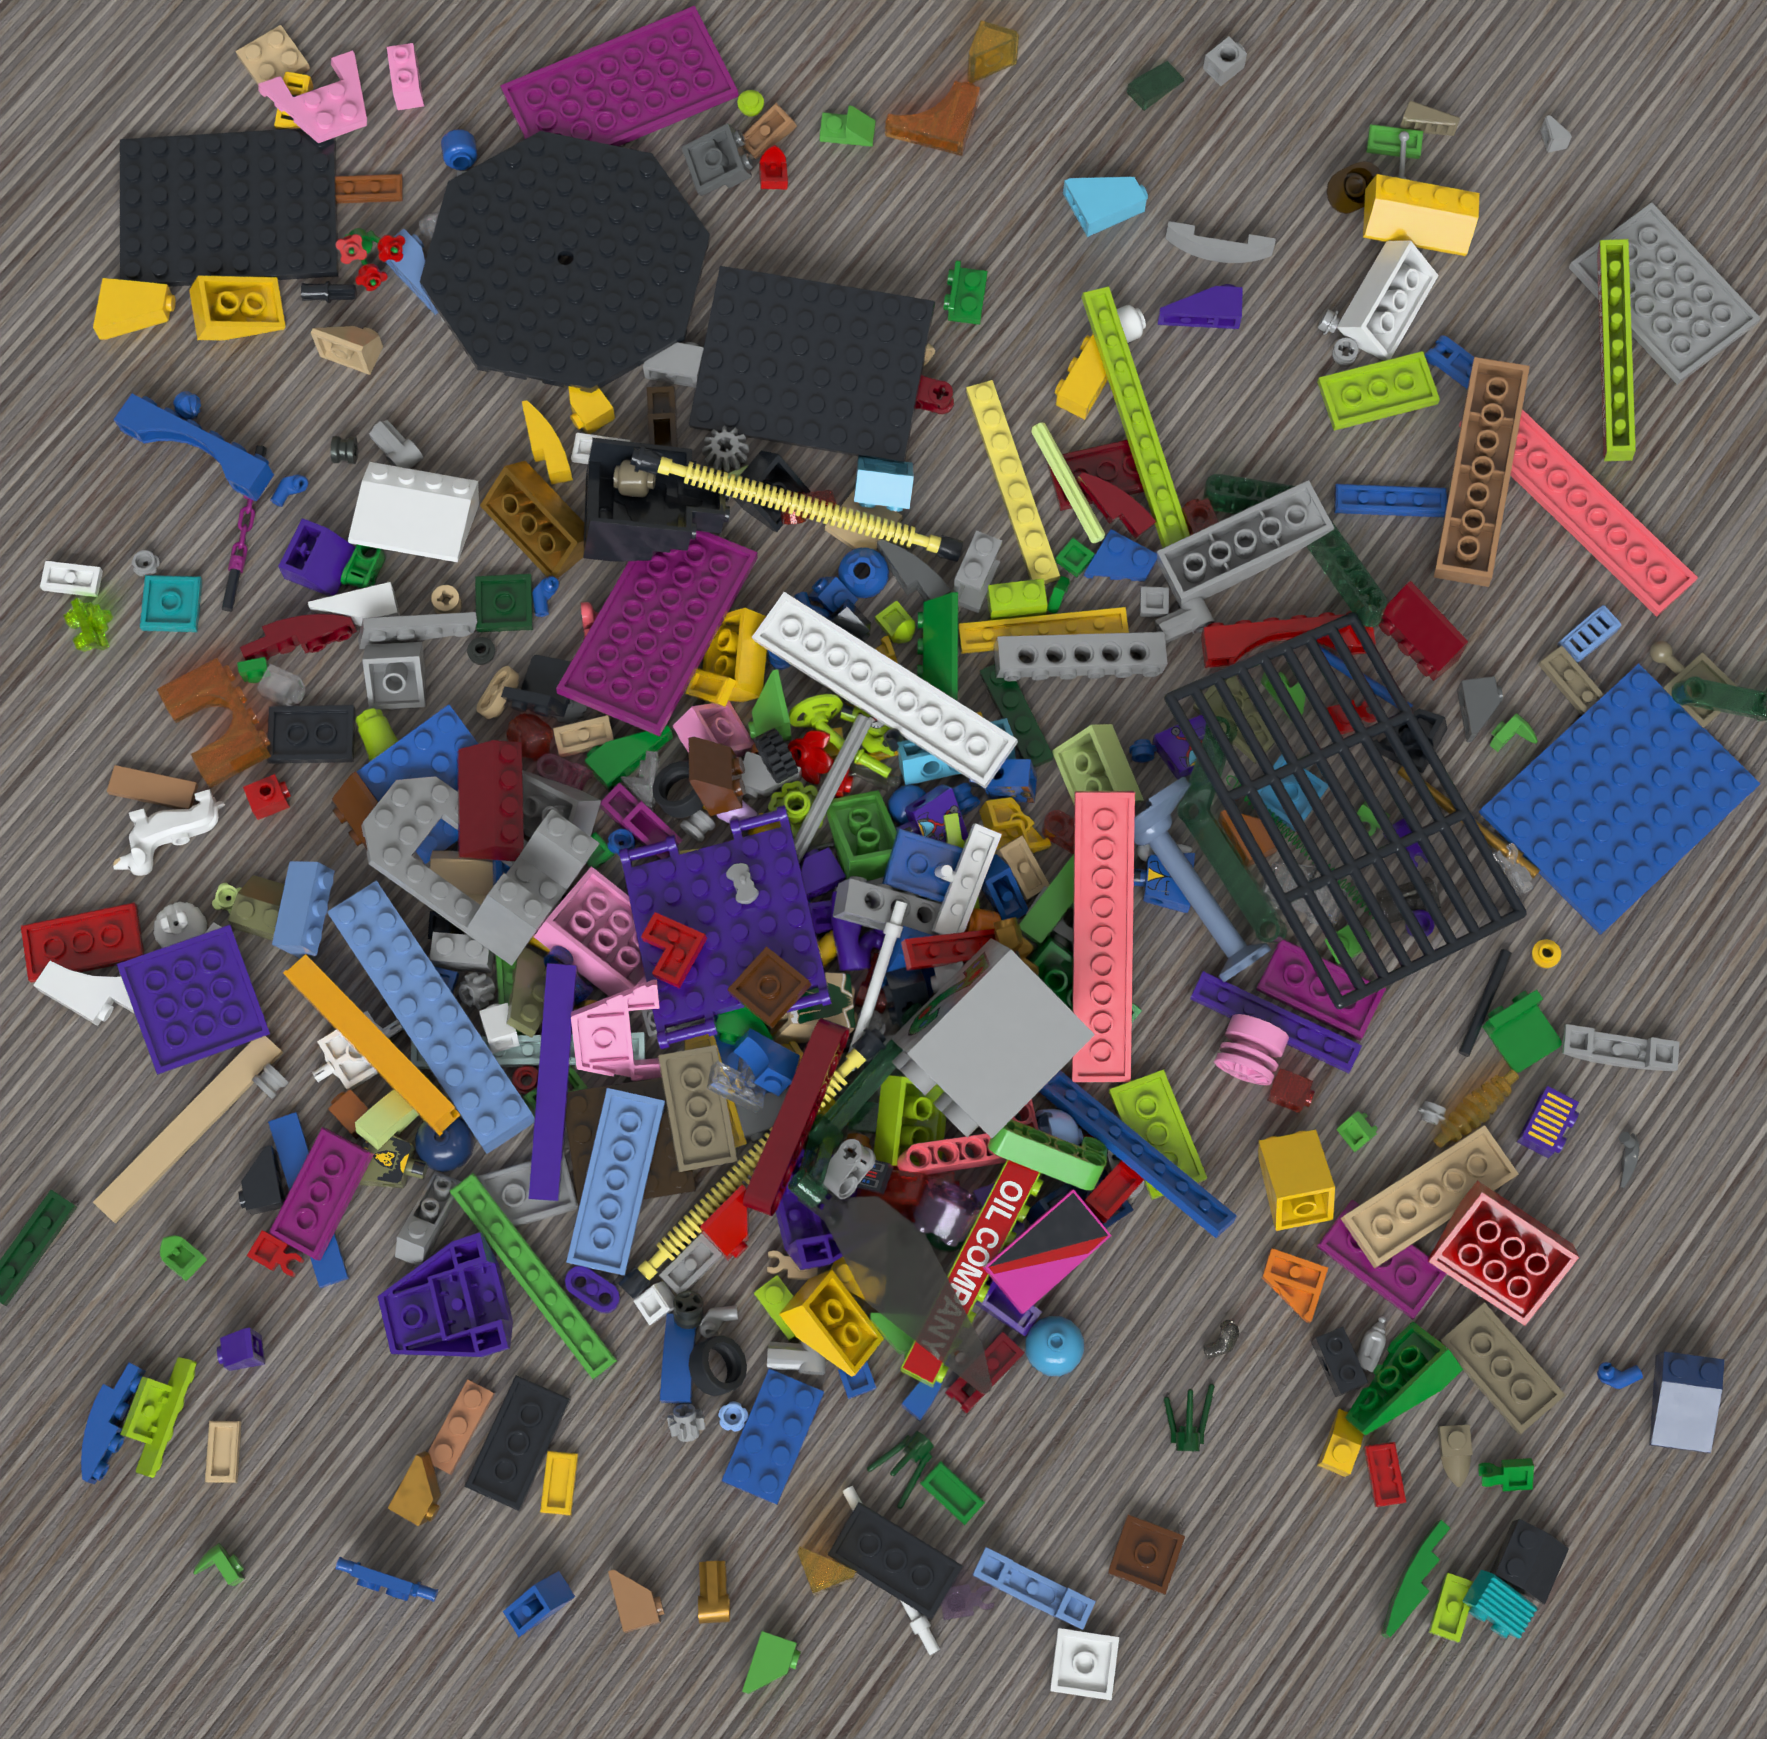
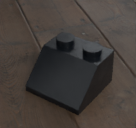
M761 450L740 475L742 483H744L745 478H748L749 485L752 480L756 481V487L759 482H762L763 489L766 484H769V491L772 490L773 486H776V493L779 492L780 488H783V495L789 490L791 491L790 497H792L794 492L798 493L797 499H799L801 494L805 495L806 498L811 492L779 454ZM738 493L737 498L733 497L744 511L774 532H778L792 515L788 513V507L786 512H782L781 505L779 510H775L774 503L772 508H768L767 501L765 506L760 505L761 499H759L758 504H754V497H752L751 502L746 501L747 495H745L744 500L739 499L740 493Z
M1521 1519L1512 1521L1490 1573L1496 1575L1514 1590L1545 1604L1569 1548L1549 1533Z

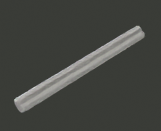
M859 714L794 839L799 863H801L872 724L871 719Z

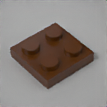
M766 946L727 991L764 1023L773 1028L809 989L811 983Z
M1127 1515L1107 1574L1166 1595L1185 1536Z

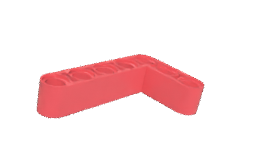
M1031 1099L1018 1112L1021 1116V1121H1018L1015 1117L1012 1120L1039 1130ZM980 1134L914 1144L899 1156L897 1163L903 1175L915 1177L1006 1163L1007 1159L991 1152L988 1148L991 1137L988 1134ZM965 1147H969L973 1151L974 1158L966 1154ZM937 1151H941L946 1155L947 1162L942 1161L938 1157ZM910 1155L918 1158L919 1166L911 1162Z

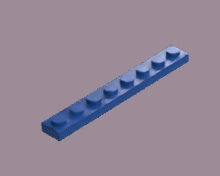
M1061 1070L1039 1091L1060 1110L1068 1113L1090 1135L1104 1143L1108 1150L1213 1237L1217 1238L1234 1223L1237 1217L1236 1214L1078 1084L1072 1082Z

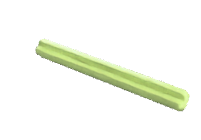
M1041 422L1032 427V434L1090 541L1097 543L1103 540L1105 532L1046 424Z

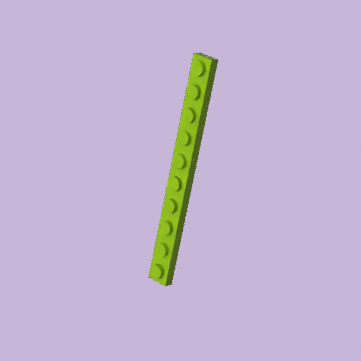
M1104 287L1084 292L1081 298L1152 517L1156 521L1155 526L1162 548H1165L1190 536L1110 288Z

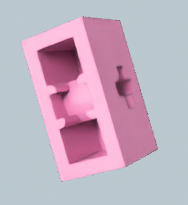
M413 43L387 47L392 90L397 109L424 107L418 59Z

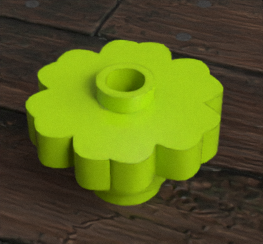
M800 781L785 783L782 786V793L775 792L772 794L768 810L772 812L777 810L779 806H786L794 839L818 791L813 785L804 788ZM822 820V822H821L819 828H821V827L823 826V820Z

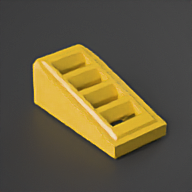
M285 72L283 81L292 95L299 96L313 90L314 86L310 76ZM277 108L274 124L276 129L300 128L294 123V120L284 119V115H290L285 111L281 112Z

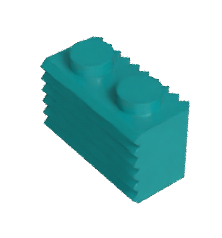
M1480 1570L1462 1600L1471 1607L1468 1612L1482 1622H1485L1487 1619L1492 1623L1490 1629L1503 1638H1507L1508 1635L1518 1639L1521 1638L1522 1633L1525 1632V1628L1528 1627V1623L1531 1621V1617L1537 1611V1606L1496 1575L1484 1570Z

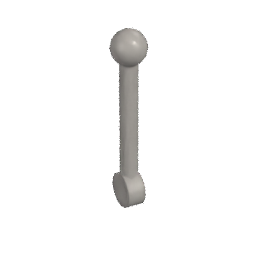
M1402 131L1399 134L1401 150L1398 178L1406 179L1404 177L1406 141L1409 139V133Z

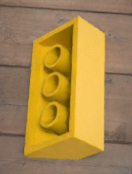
M1376 174L1365 189L1363 238L1384 242L1412 241L1417 248L1466 256L1479 217L1480 193Z

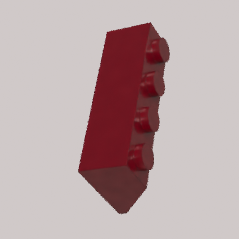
M491 740L458 749L459 857L515 862L524 849L522 743Z

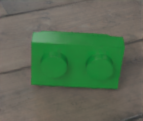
M1526 990L1511 1000L1514 1004L1506 1009L1502 1005L1488 1014L1490 1019L1482 1026L1514 1073H1520L1562 1045L1561 1039L1538 1007L1543 1000L1538 990L1530 994Z

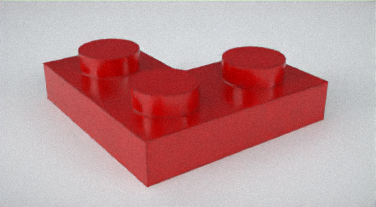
M654 912L641 935L644 942L664 950L652 972L653 976L677 988L681 987L707 940L704 933Z

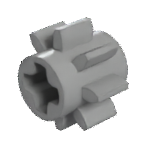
M473 972L465 976V981L460 982L459 996L462 1002L468 1005L469 1008L476 1005L479 1010L488 1006L489 1001L494 999L495 985L485 973L478 976L477 972Z
M680 1404L674 1408L673 1415L667 1416L671 1436H677L683 1442L695 1440L700 1434L699 1430L706 1428L701 1408L695 1410L692 1404Z

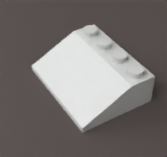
M370 462L361 483L348 543L458 562L479 506L478 481Z

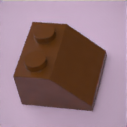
M694 736L689 737V782L709 815L713 816L743 808L742 796L746 794V790L742 780V774L745 773L742 758L737 757L729 746Z
M355 771L332 798L336 805V808L332 811L341 824L347 821L352 828L348 834L357 846L363 844L367 850L361 825L378 802Z

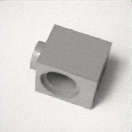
M1228 36L1205 55L1203 69L1222 86L1244 68L1247 53L1240 43H1235ZM1224 58H1227V59H1230L1231 61H1224L1223 59H1224Z

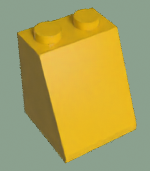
M1298 1131L1290 1135L1271 1136L1264 1140H1259L1258 1158L1275 1230L1279 1231L1333 1220L1335 1185L1317 1131Z

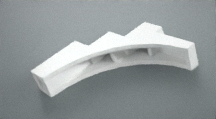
M213 922L205 933L222 927ZM49 961L34 984L38 991L97 1026L101 1021L105 1022L109 1018L114 1008L111 1006L113 1002L134 1013L121 976H91L71 971Z

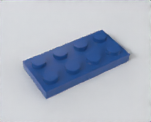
M769 1369L722 1478V1482L778 1505L823 1398L824 1391Z

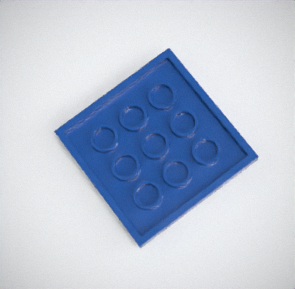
M448 704L356 772L378 802L396 780L436 776L458 792L457 751L461 748L476 745L478 742ZM440 819L415 852L424 864L428 863L432 851H444L458 840V830L443 819Z

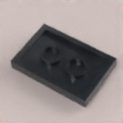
M354 705L269 706L267 761L269 764L354 762Z

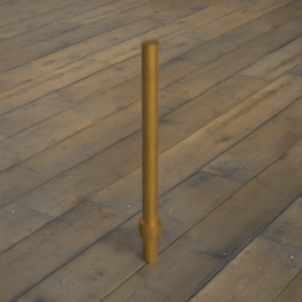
M1402 766L1397 774L1413 785ZM1425 781L1437 804L1449 814L1455 812L1456 810L1450 799ZM1474 819L1488 844L1506 857L1505 861L1513 867L1517 865L1533 879L1535 878L1540 869L1526 859L1522 851L1517 847L1512 848Z

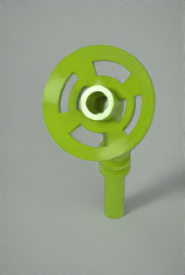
M833 694L816 695L801 701L790 710L788 715L792 726L799 728L812 727L829 733V741L839 750L845 742L838 733L827 725L828 721L842 710L843 703L839 696ZM805 713L803 720L797 721L799 715ZM858 749L854 757L855 764L859 762L881 776L888 777L892 768L864 753L865 749Z

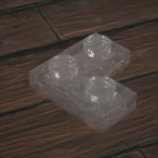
M739 1057L737 1070L718 1060L711 1066L707 1089L756 1114L764 1105L766 1089L754 1083V1074L741 1057Z

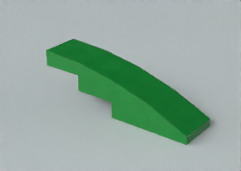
M1442 1520L1437 1521L1417 1546L1401 1574L1389 1603L1381 1635L1385 1638H1390L1430 1592L1421 1582L1440 1561L1432 1552V1549L1450 1530V1527Z

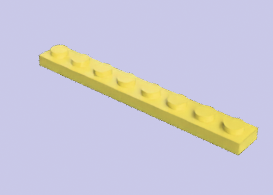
M993 380L966 387V393L1030 580L1044 579V584L1060 579V574Z

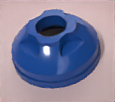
M861 547L848 552L843 557L839 565L838 576L839 580L855 597L870 598L879 594L886 586L889 578V568L886 560L879 552L871 548ZM859 563H866L871 569L870 575L865 579H858L854 575V568Z

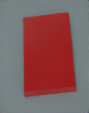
M135 902L21 925L28 981L31 983L37 981L49 961L71 971L81 973L115 966L121 962L144 955L138 909Z

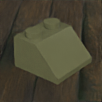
M252 875L237 893L227 921L235 930L273 941L285 884Z

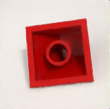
M743 1185L700 1226L702 1234L728 1261L732 1256L737 1259L748 1248L746 1242L749 1240V1208L743 1205L746 1188Z

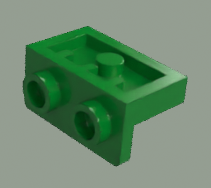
M956 260L955 268L949 269L947 285L952 286L951 294L946 293L944 300V310H948V321L980 325L988 271L961 268V261Z

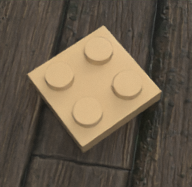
M281 25L236 51L237 57L257 85L279 76L283 80L285 72L303 74L310 70L308 62Z

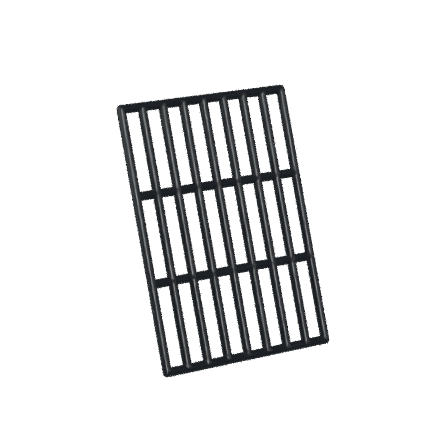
M1350 612L1165 694L1164 700L1335 1008L1343 1009L1526 917L1527 911L1357 613ZM1349 625L1352 627L1400 713L1388 718L1341 636L1340 629ZM1326 635L1329 636L1378 723L1367 728L1365 727L1317 643V639ZM1306 645L1355 731L1354 734L1345 738L1342 737L1295 654L1294 649ZM1281 655L1284 656L1329 735L1332 744L1323 748L1319 747L1271 661L1272 659ZM1261 665L1310 754L1297 759L1251 677L1249 669ZM1238 675L1284 757L1286 765L1274 769L1225 682L1226 679ZM1213 685L1215 686L1264 775L1251 780L1202 690ZM1190 695L1192 696L1241 786L1230 791L1227 790L1182 709L1179 700ZM1406 722L1453 804L1455 812L1446 816L1443 815L1394 727ZM1381 733L1385 734L1434 822L1423 827L1421 826L1372 740L1373 737ZM1360 743L1363 745L1410 828L1411 833L1403 837L1398 836L1349 748ZM1339 753L1386 836L1388 844L1376 848L1328 763L1327 758ZM1314 764L1317 765L1364 848L1365 855L1354 860L1306 775L1305 768ZM1292 774L1294 775L1344 865L1331 871L1281 779ZM1268 785L1271 786L1321 876L1308 882L1258 790ZM1245 796L1248 797L1297 885L1296 888L1286 893L1284 892L1234 801ZM1460 821L1463 822L1513 911L1503 916L1500 915L1450 826ZM1438 832L1441 833L1491 922L1481 927L1477 925L1431 844L1429 836ZM1418 842L1469 933L1456 938L1407 852L1406 847ZM1394 853L1396 854L1443 937L1445 945L1435 950L1433 949L1383 858ZM1373 864L1423 953V956L1413 961L1410 960L1360 871ZM1348 875L1353 880L1401 966L1389 973L1337 882ZM1325 886L1330 891L1378 977L1367 984L1363 981L1314 893ZM1304 897L1355 989L1343 996L1291 904Z

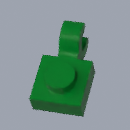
M1532 1458L1501 1460V1467H1497L1492 1463L1478 1464V1475L1482 1476L1481 1484L1484 1487L1501 1485L1502 1491L1533 1490L1534 1464Z

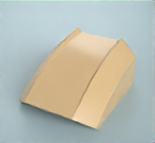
M432 851L430 869L481 905L493 888V860L459 857V851Z

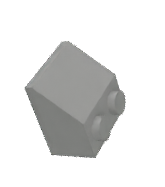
M422 642L366 645L362 661L369 709L426 707V674Z

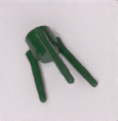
M1210 1384L1208 1387L1198 1432L1197 1427H1193V1389H1188L1186 1426H1179V1432H1177L1169 1397L1164 1398L1171 1432L1170 1443H1176V1451L1200 1452V1444H1204V1432L1213 1398L1214 1384Z
M916 1431L912 1436L907 1435L898 1445L867 1467L868 1472L873 1471L903 1448H905L903 1450L905 1456L891 1470V1476H895L910 1459L915 1463L920 1459L897 1504L898 1509L903 1508L925 1465L932 1458L930 1451L934 1448V1445L919 1431Z

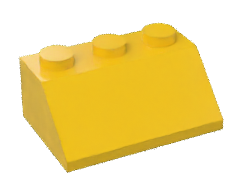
M747 608L727 613L703 658V670L736 680L729 697V701L735 702L757 699L764 688L767 649L756 643L752 636L766 616Z

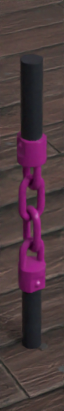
M257 445L255 454L265 458L267 448ZM244 495L243 497L247 499V505L240 510L238 528L241 530L239 542H236L232 547L228 565L229 576L222 604V610L228 612L233 611L240 574L244 570L247 556V546L244 543L246 532L252 529L255 518V511L252 508L254 500ZM244 512L246 514L251 512L248 527L247 524L242 526ZM237 547L239 550L243 548L242 556L235 555Z

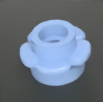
M729 1402L728 1405L722 1406L719 1410L720 1425L728 1431L730 1429L733 1431L741 1430L745 1426L744 1422L748 1419L747 1410L742 1408L739 1402ZM731 1414L736 1415L734 1420L730 1418Z

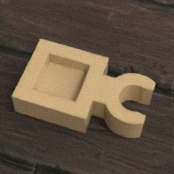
M779 1251L768 1252V1257L777 1258L780 1261L779 1265L775 1268L767 1267L769 1274L776 1275L783 1270H788V1279L808 1280L818 1275V1267L800 1270L790 1255L783 1256Z

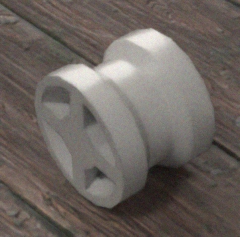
M701 810L679 824L686 834L699 843H702L705 839L706 832L713 830L716 826L714 821Z
M269 1063L264 1066V1071L260 1075H255L251 1079L272 1100L276 1097V1091L280 1087H286L289 1084Z

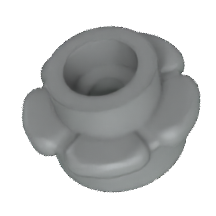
M1327 309L1321 318L1317 328L1323 331L1324 335L1328 332L1334 333L1341 320L1337 317V310L1333 312Z
M139 551L132 560L133 571L138 576L154 575L157 572L156 568L160 565L159 558L153 555L151 551Z
M1424 1101L1422 1108H1418V1112L1422 1114L1421 1119L1425 1122L1438 1125L1439 1121L1446 1120L1444 1117L1446 1109L1440 1105Z

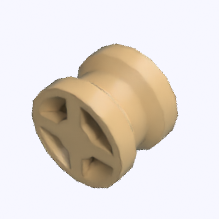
M441 585L433 591L431 601L437 614L460 613L462 602L457 590L453 586Z

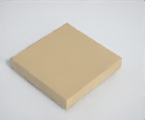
M855 489L842 504V506L847 507L846 513L851 508L853 509V515L856 510L860 511V517L863 512L867 513V519L872 514L874 515L873 521L879 516L881 517L880 523H882L883 518L888 519L887 525H889L890 520L895 521L894 527L897 522L900 523L902 520L901 514L888 510L887 506L875 505L874 508L860 506L858 502H854ZM829 521L825 526V531L853 550L862 547L877 551L878 533L876 538H872L871 531L869 536H865V530L863 529L862 534H858L857 527L855 532H851V526H849L848 530H844V524H842L841 528L836 527L837 522H835L834 526H830Z

